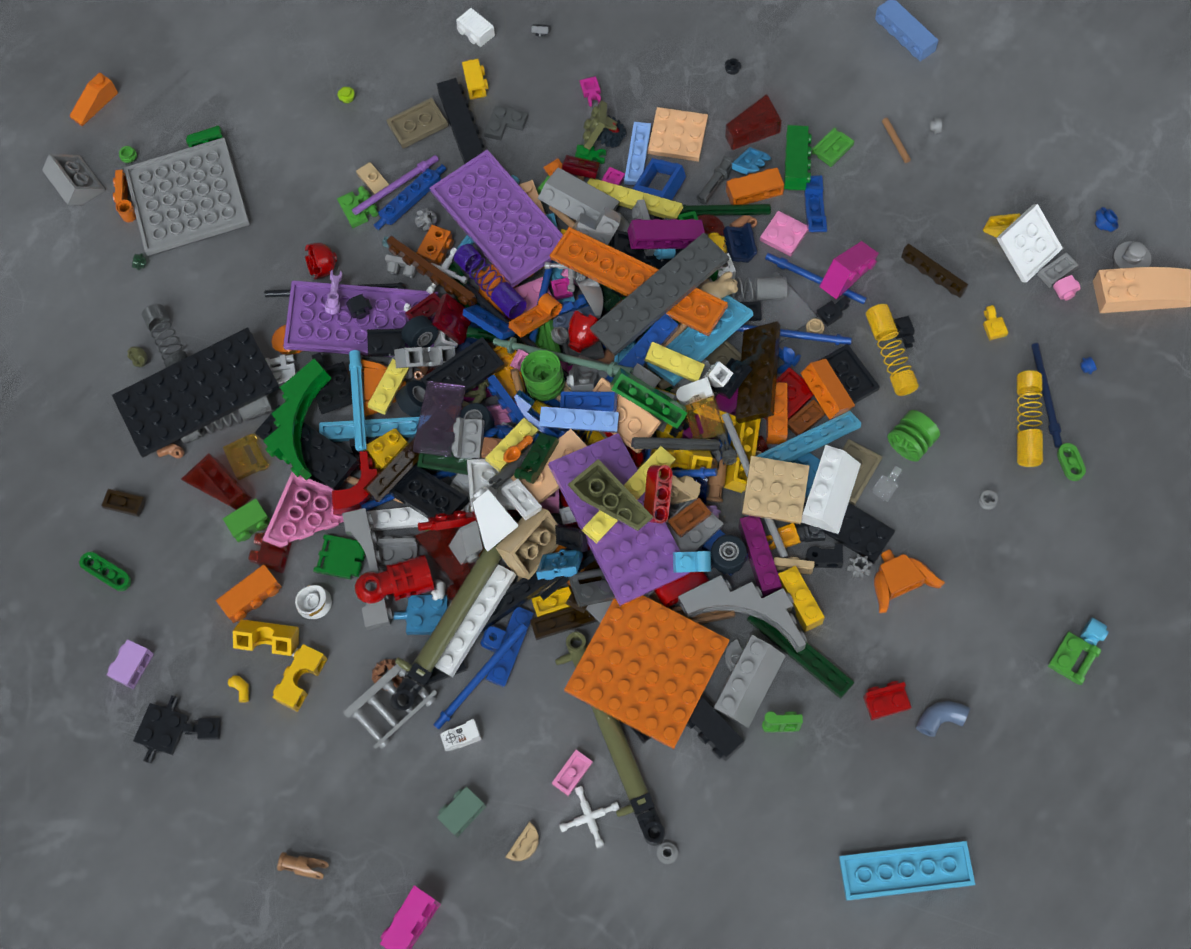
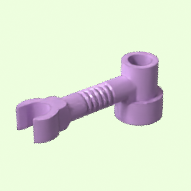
M331 270V290L325 302V311L329 314H337L340 311L338 286L342 280V272L340 271V275L335 276L333 275V270Z

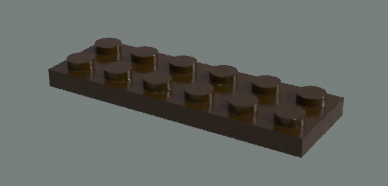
M778 321L750 328L743 332L741 362L748 364L752 371L738 388L735 420L739 424L774 415L780 324Z

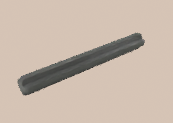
M634 437L631 442V447L634 449H658L662 446L665 450L718 451L721 445L717 439Z

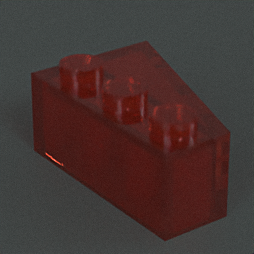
M209 453L181 478L187 484L235 510L244 506L252 498L224 465Z

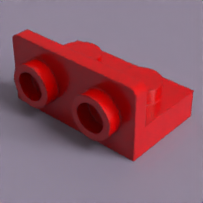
M893 681L888 683L887 687L879 688V686H875L867 690L863 698L871 721L912 708L905 691V682Z

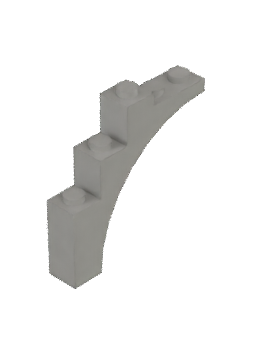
M720 575L678 596V603L688 619L714 611H735L749 614L764 620L776 628L788 639L797 653L805 649L807 639L804 633L797 629V622L793 614L788 613L792 610L793 598L783 588L764 598H761L763 597L762 592L758 586H754L753 582L730 592L732 588L728 580H724Z

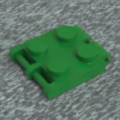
M324 534L322 550L318 553L319 560L313 572L350 580L352 576L359 577L362 564L357 562V560L363 561L365 557V552L357 540ZM328 541H330L329 546H328V550H327V552H326L325 550H326V547H327V543H328ZM323 557H325L323 566H322V568H320V567H321L322 560H323Z

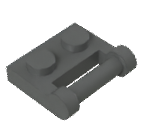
M600 568L578 572L568 577L578 607L616 599ZM599 576L602 577L601 581L586 584H579L578 581Z

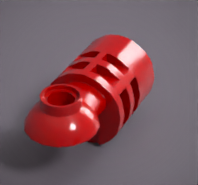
M425 555L407 559V561L403 562L400 561L396 564L386 565L387 571L366 572L355 583L357 597L362 602L368 604L377 603L389 594H393L395 601H398L401 598H409L415 594L419 595L434 590L431 572ZM371 582L377 585L373 591H368L365 588Z

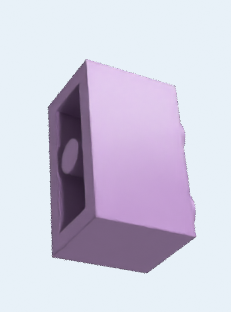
M127 639L125 644L120 647L115 661L110 664L107 676L134 689L154 654L147 648Z

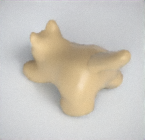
M730 271L725 272L716 281L711 282L709 279H706L697 287L719 299L738 292L737 281L731 278L732 272Z

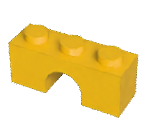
M651 449L650 457L657 451V449ZM666 450L675 458V461L669 466L670 468L679 467L686 470L700 469V467L711 468L713 457L710 451Z
M794 566L779 573L778 576L782 588L786 593H790L793 598V606L796 611L795 616L803 631L807 632L822 625L825 617L797 567Z
M241 619L233 630V648L253 651L258 645L269 644L272 645V654L292 656L299 645V627Z
M304 644L296 650L292 664L285 669L284 678L274 688V695L272 697L278 703L296 712L299 711L308 695L303 689L298 687L299 678L306 673L319 676L328 660L323 653Z

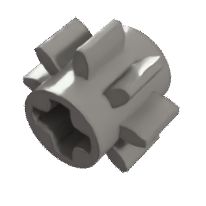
M425 208L416 212L415 223L419 228H423V231H427L431 225H435L437 217L433 211Z
M857 554L855 560L853 558L849 559L848 562L851 565L847 567V571H851L852 578L856 576L862 580L864 574L870 575L871 572L868 569L872 567V563H868V556L860 557Z

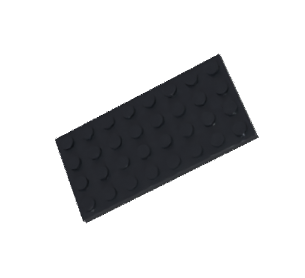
M247 327L112 394V397L143 458L280 389V386Z

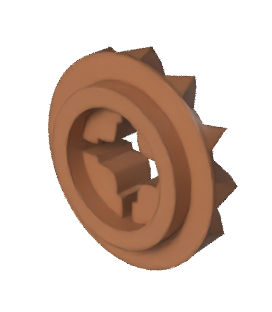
M384 659L376 664L372 670L374 684L385 674L386 667L390 670L396 665L394 659ZM396 675L392 679L393 685L397 688L404 677Z

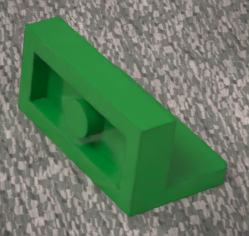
M215 126L187 135L186 142L190 148L223 138L220 126Z

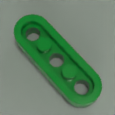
M87 552L81 556L79 561L80 567L117 591H125L130 587L131 577L122 569L94 552ZM124 580V583L119 585L120 581Z

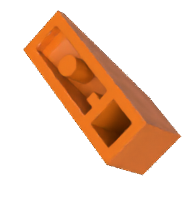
M99 72L87 83L70 114V118L81 126L87 123L118 94L113 82Z

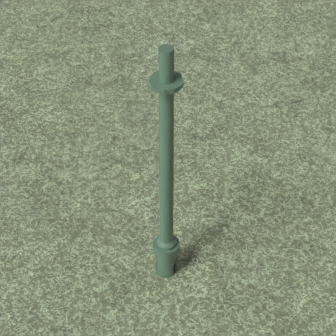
M511 337L509 341L494 338L493 345L507 348L510 354L514 353L515 350L518 351V349L526 353L546 350L517 343L515 337ZM551 351L559 358V361L605 371L610 377H615L620 368L628 373L633 372L632 367L618 365L617 362L605 364Z

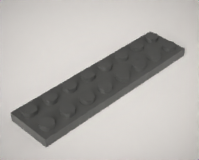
M702 233L590 327V331L616 356L729 261V256L705 233Z

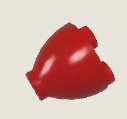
M574 311L568 327L570 341L568 346L572 350L581 353L583 349L589 348L599 341L590 331V327L598 319L593 315H588L587 317L579 311Z

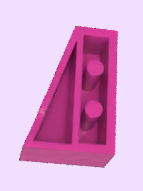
M863 241L859 242L833 259L819 287L835 299H838L862 275L876 265V258L879 253Z

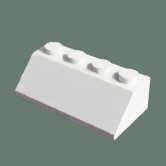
M825 445L802 515V523L839 534L861 465L846 451Z

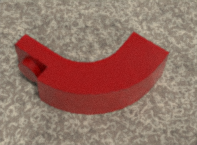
M367 451L359 452L361 477L357 484L349 489L332 491L333 515L355 511L370 499L371 496L363 488L375 477L377 469H372V458H368Z

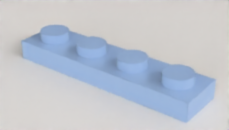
M634 122L624 184L635 185L645 169L651 123Z
M541 407L539 426L617 433L619 412Z

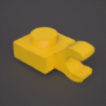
M994 305L987 306L984 311L987 321H984L983 326L989 341L1007 336L1008 330L1003 318L996 317Z

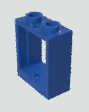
M652 158L633 187V190L672 200L686 179L683 166L678 163ZM657 172L671 176L662 191L648 187Z

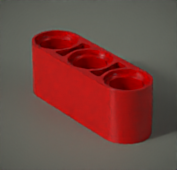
M651 465L647 471L644 508L653 516V519L649 521L651 523H664L669 516L673 472L667 465Z
M690 572V574L654 590L663 606L670 607L678 603V596L708 582L709 579L704 572Z

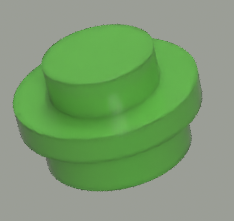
M124 146L119 151V157L121 161L130 163L136 159L137 152L130 146Z

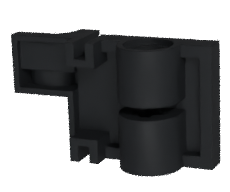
M320 352L311 355L312 359L315 358L332 378L316 395L321 414L351 405V381L344 362L326 367Z

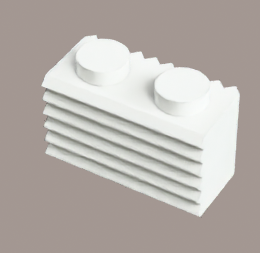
M472 8L456 19L458 32L461 35L465 34L472 44L476 43L482 47L495 36L494 26Z

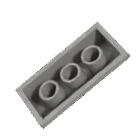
M559 167L546 181L537 198L576 221L581 213L597 221L605 206L615 211L620 203L617 199Z
M749 636L713 705L714 710L749 728L785 655L756 636Z

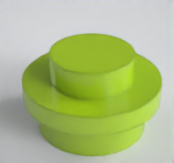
M342 87L337 95L343 103H350L355 97V92L351 87Z

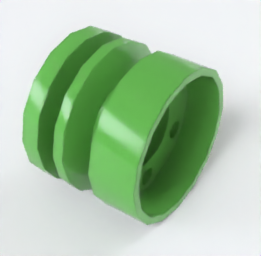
M537 350L524 358L521 364V372L528 393L539 401H548L560 395L565 388V378L559 358L548 350Z
M910 410L900 420V424L896 425L889 432L887 438L897 453L910 461L916 462L927 452L928 447H932L938 440L940 431L937 425L925 414L916 410Z

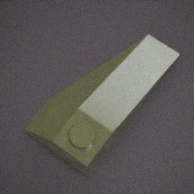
M599 459L568 484L582 501L637 531L653 519V516Z

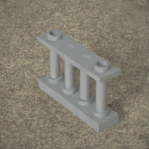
M406 657L402 658L408 663H410ZM398 664L392 667L343 711L348 719L351 716L354 719L357 718L377 741L373 745L375 749L377 747L384 748L390 742L388 737L422 706L426 705L428 707L436 700L434 695L437 692L434 690L429 694L422 686L418 694L423 698V701L415 708L411 706L405 710L408 715L399 722L378 699L379 696L376 694L382 688L385 691L388 690L391 695L397 690L393 685L392 679L396 675L405 677L406 670L399 667ZM401 694L398 696L397 701L401 706H404L407 699ZM366 702L369 705L372 704L393 727L386 735L383 736L362 713L363 709L361 707Z

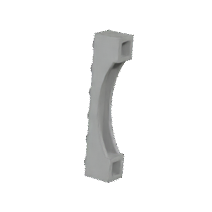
M365 508L342 513L346 533L348 536L352 535L362 546L368 560L370 572H383V569L379 570L378 562H381L379 550L375 551L374 546L377 543L376 534L371 532L370 525H373L371 513L368 514ZM371 582L370 591L376 589L377 585ZM386 595L377 603H367L365 607L361 608L367 630L391 625L390 619H393L391 607L387 608L386 600H389V595Z

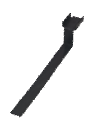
M593 553L581 562L578 572L596 560ZM563 576L540 595L543 601L569 581L568 577Z

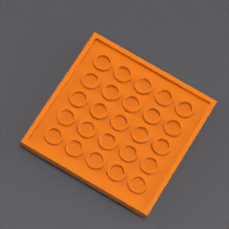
M644 595L621 606L614 599L569 679L564 692L674 749L730 640Z

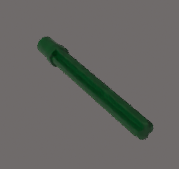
M770 204L682 205L683 209L680 214L695 211L697 216L769 215L771 213Z

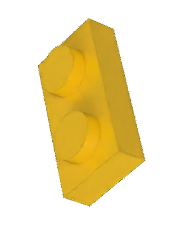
M569 586L556 590L544 601L541 596L532 598L537 618L570 608L571 606L566 604L571 595Z

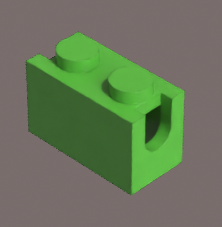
M256 498L222 518L238 543L248 540L257 531L266 529L271 521Z

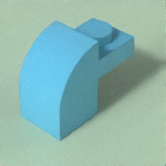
M711 551L673 552L674 573L711 571Z

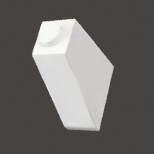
M481 487L473 493L474 497L471 501L483 546L489 551L515 530L518 524L487 487L484 489Z

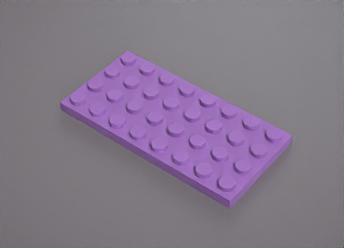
M485 150L430 187L431 193L512 287L545 266V262L552 261L550 254L563 234L488 150Z
M292 281L283 347L286 350L349 354L352 350H358L361 355H368L367 329H403L409 321L405 316V304L408 303L412 308L431 294L421 290L339 284L340 311L337 314H329L325 311V302L331 290L330 283ZM363 294L365 300L369 299L372 305V309L369 310L370 314L363 319L352 318L346 302L352 297Z
M619 433L551 461L548 464L581 530L600 510L582 501L568 484L597 459L623 485L638 471ZM645 493L638 499L643 507ZM618 521L597 544L586 535L587 543L619 606L690 574V572H673V552H680L665 522H648L637 531Z

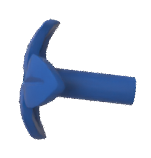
M786 346L783 347V350L779 347L778 356L784 361V364L777 369V374H782L791 365L795 367L799 363L801 355L795 356V352Z
M504 424L496 425L494 428L486 431L484 437L490 438L497 435L498 439H504L513 428Z

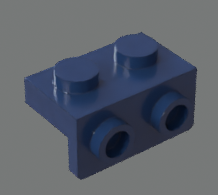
M746 223L742 228L726 226L723 229L731 260L749 263L757 254L751 224Z

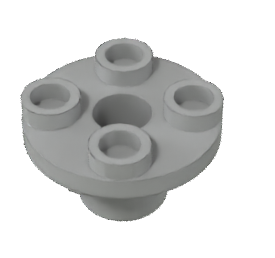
M1124 242L1114 251V268L1149 267L1151 264V254L1144 244L1140 242Z

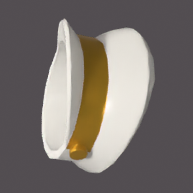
M308 585L298 592L295 604L298 613L302 617L318 619L329 612L332 599L330 593L323 587Z

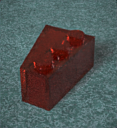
M767 94L726 124L725 138L732 150L780 133L782 120Z
M454 528L428 530L415 535L418 544L437 564L455 587L461 586L470 573L468 563L463 565L459 563L449 547V544L456 535Z

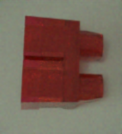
M255 533L254 544L261 546L260 551H250L248 557L250 562L258 564L260 567L264 564L268 569L284 573L288 559L287 555H289L292 542L280 548L263 541L265 533Z

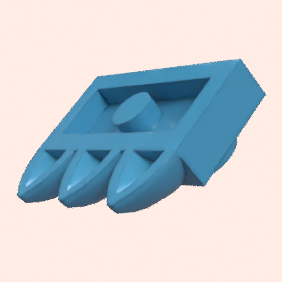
M749 147L732 163V170L746 175L759 171L758 167L764 166L765 161L771 160V157L765 152Z

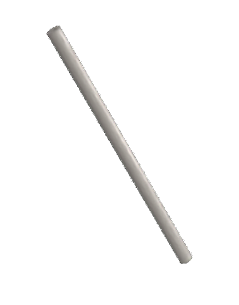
M725 413L722 415V419L745 474L748 476L749 460L729 413ZM764 518L780 557H787L788 553L774 520Z

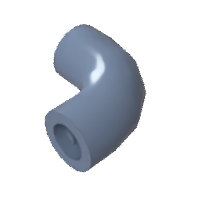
M951 701L937 702L924 711L919 718L916 729L924 735L935 737L940 725L944 722H952L963 727L970 708Z

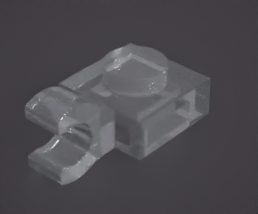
M895 466L888 477L882 475L871 492L888 502L899 487L895 481L900 476L902 470Z

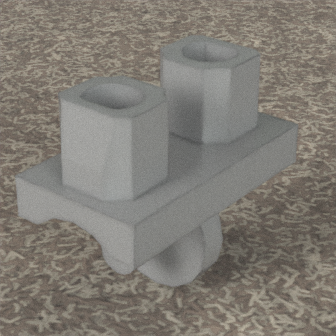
M386 255L385 260L388 263L387 272L389 274L398 275L399 267H404L403 275L414 278L416 267L407 265L400 256Z

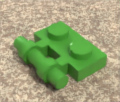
M364 186L358 188L360 194L357 196L352 191L337 198L352 229L368 222L367 215L371 214L372 217L378 216L375 203L357 215H354L352 212L353 208L371 197L369 191L365 190Z

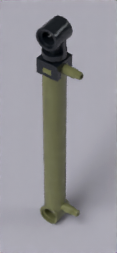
M498 544L489 551L484 548L415 661L410 664L399 657L395 660L399 667L406 670L405 677L390 698L391 706L395 710L403 711L409 709L413 705L422 686H425L435 665L502 557L496 549ZM401 694L407 699L404 706L399 705L397 701L398 696Z
M572 632L568 635L566 645L569 653L556 659V665L573 661L575 668L577 667L588 647L584 635L580 632ZM577 640L582 644L580 647L574 648L571 646L572 642ZM591 706L630 801V805L617 810L616 814L618 817L634 812L645 841L652 846L659 845L664 840V827L660 822L655 805L646 788L620 722ZM651 829H657L660 832V836L652 839L649 837L648 832Z

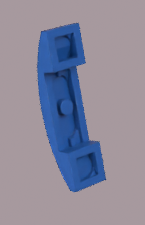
M822 175L811 176L810 183H806V190H804L808 232H827L823 201Z
M521 390L514 396L522 414L543 434L559 439L570 430L540 427V414L531 408L535 401Z

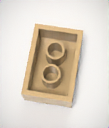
M543 508L526 521L522 517L517 523L518 527L508 534L496 547L511 571L517 576L530 579L537 571L543 554L553 553L559 546L556 544L555 525L558 524L550 512Z

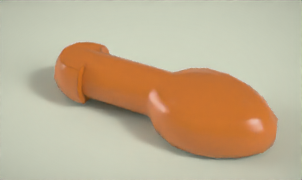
M526 435L516 446H510L505 451L503 460L506 463L516 461L520 457L521 451L532 444L533 437Z

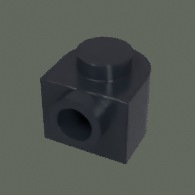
M363 294L352 297L346 302L352 318L363 319L370 314L369 310L372 309L369 299L365 300Z

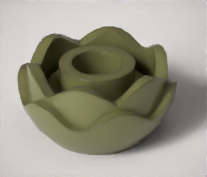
M138 346L130 347L127 351V357L132 360L133 365L139 368L145 366L148 359L146 352Z

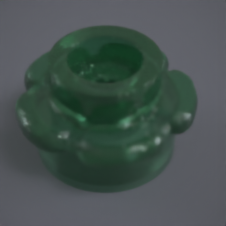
M142 253L140 255L135 254L132 262V268H136L139 271L141 268H145L146 258L143 257Z

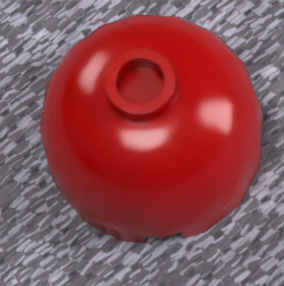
M323 243L306 245L305 251H308V256H305L310 275H315L314 280L329 276L337 262L336 253L332 252L331 248Z

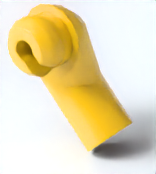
M238 675L230 677L228 685L239 691V702H249V684Z

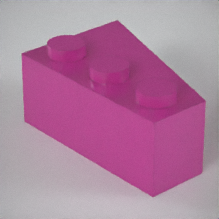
M414 885L402 907L395 914L392 924L381 935L382 941L380 945L386 949H412L441 903Z

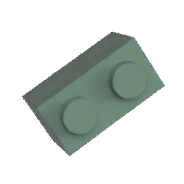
M467 786L455 793L453 796L454 800L449 805L445 804L438 813L440 815L437 817L457 838L486 808V805Z

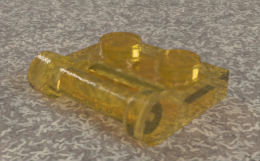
M714 396L685 405L688 412L686 416L693 436L691 439H710L725 433ZM696 409L704 431L703 434L699 433L693 411Z
M249 434L222 447L238 481L269 468L267 460H264L257 445L255 434ZM246 445L250 446L257 461L253 465L244 448Z

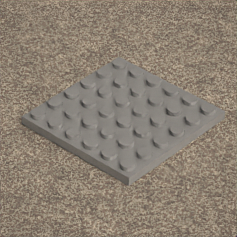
M225 138L124 167L147 256L250 225Z

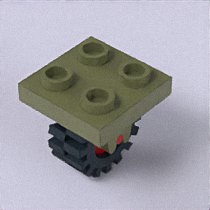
M602 100L598 106H594L590 119L587 118L583 126L585 128L583 134L584 148L589 150L596 140L601 141L602 145L605 143L607 147L609 145L611 148H614V146L618 147L627 133L626 128H623L624 125L620 124V120L616 121L615 117L606 116L607 103Z

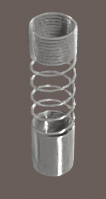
M784 276L756 277L754 288H752L751 279L747 277L744 292L741 279L739 277L736 279L737 282L738 279L740 281L743 301L745 299L748 279L752 300H754V295H756V300H785L787 298V278ZM736 293L732 294L733 299H735Z
M266 395L238 409L240 422L236 419L233 412L229 414L230 425L224 417L222 418L231 427V414L235 421L241 424V416L244 421L252 420L266 413L273 412V406L269 396ZM220 418V421H221V429L218 427V425H217L216 422L214 421L215 426H216L219 430H222V429H223L222 418ZM211 423L212 432L207 428V426H205L206 430H207L209 433L213 434V432H214L213 423ZM204 427L202 428L203 435L197 430L181 438L182 442L187 443L200 438V436L204 437Z

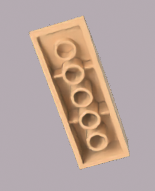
M1171 267L1099 270L1093 280L1099 313L1191 307V269Z

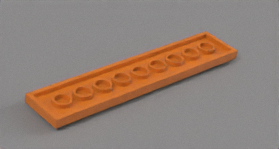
M568 227L550 254L551 260L625 296H629L659 270L571 227ZM695 288L666 314L672 319L704 335L710 336L727 309L728 303Z

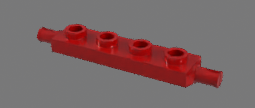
M506 510L511 517L519 516L517 510ZM455 511L451 515L439 513L435 517L428 518V522H419L418 530H442L463 527L473 521L477 522L474 511Z

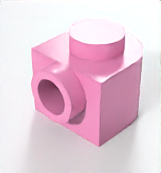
M1072 275L1057 281L1053 285L1060 300L1065 299V301L1072 299L1076 292L1081 289L1079 282Z

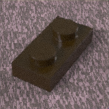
M108 489L101 506L104 509L139 517L146 499L141 496Z

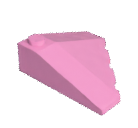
M291 472L262 540L281 548L288 545L289 542L313 536L314 533L323 529L326 531L339 526V523L344 521L342 514L333 515L332 491L334 490L311 479L305 480L301 475L297 477Z

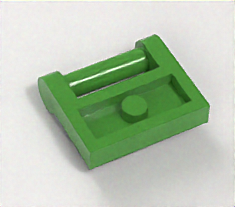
M1068 632L1048 667L1074 683L1082 685L1087 671L1095 657L1100 655L1101 649ZM1082 650H1084L1088 654L1077 673H1074L1071 669Z
M770 711L764 716L762 729L765 732H796L800 730L803 724L802 714H797L794 711L785 712L784 715H776Z

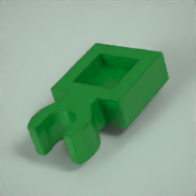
M577 145L575 157L596 161L600 164L605 163V158L599 157L606 156L605 149L595 151L594 146L589 150L584 148V145Z

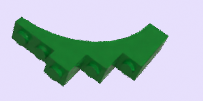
M315 358L279 387L284 393L282 397L286 402L271 413L276 419L274 424L278 428L263 440L267 445L265 450L271 457L276 456L278 459L284 460L288 465L291 463L293 466L290 468L297 477L301 475L305 480L309 479L312 474L308 470L302 455V425L313 399L332 379Z

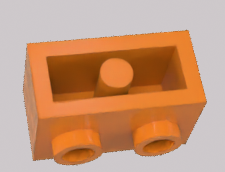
M431 225L416 253L428 262L440 266L446 259L447 251L454 244L451 231Z

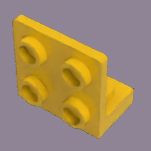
M394 428L368 443L367 449L364 451H367L368 458H372V468L377 469L378 473L407 441Z

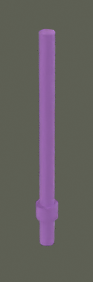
M434 155L428 160L418 163L417 167L353 208V214H359L419 173H423L439 161L438 157Z

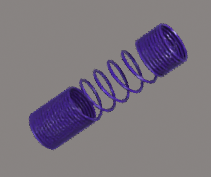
M464 244L457 249L454 254V261L470 275L471 279L475 280L477 285L481 286V289L487 293V296L491 297V300L508 318L514 319L520 316L527 305L521 295L508 282L502 283V276L496 277L497 271L491 270L490 264H485V258H481V254L471 244ZM483 259L484 264L475 272H471V270L476 268L479 265L480 261ZM489 265L488 272L484 276L477 278L480 270ZM492 271L496 273L493 279L482 284L489 273ZM477 272L475 278H473L471 274ZM500 277V283L495 288L488 290L490 284ZM483 278L481 284L477 283L478 279ZM488 284L487 290L483 289L482 286Z

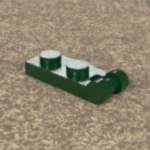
M540 433L521 466L515 470L514 477L519 480L526 479L527 482L532 484L535 483L558 445V439Z

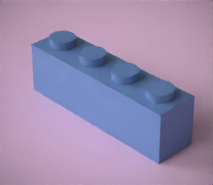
M888 0L877 7L875 16L877 23L882 25L890 35L894 36L902 46L909 50L913 57H916L921 62L936 51L939 40L896 0Z

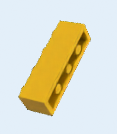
M761 419L740 424L737 422L734 426L749 463L750 457L756 454ZM731 440L730 446H732L733 450H735V447ZM737 457V461L734 464L727 465L724 488L742 493L746 489L747 476L739 457Z

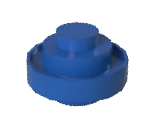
M1101 207L1096 211L1095 224L1100 230L1113 232L1119 227L1118 217L1113 210Z

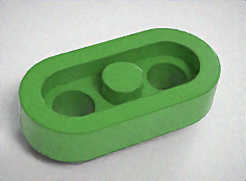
M1071 443L1061 445L1057 451V457L1065 476L1071 481L1082 479L1086 473V468L1077 447ZM1064 453H1068L1070 457H1066ZM1071 470H1075L1077 474H1073Z

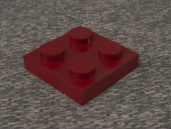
M446 293L441 297L432 324L460 345L465 341L467 329L471 321L463 316V309L465 307Z

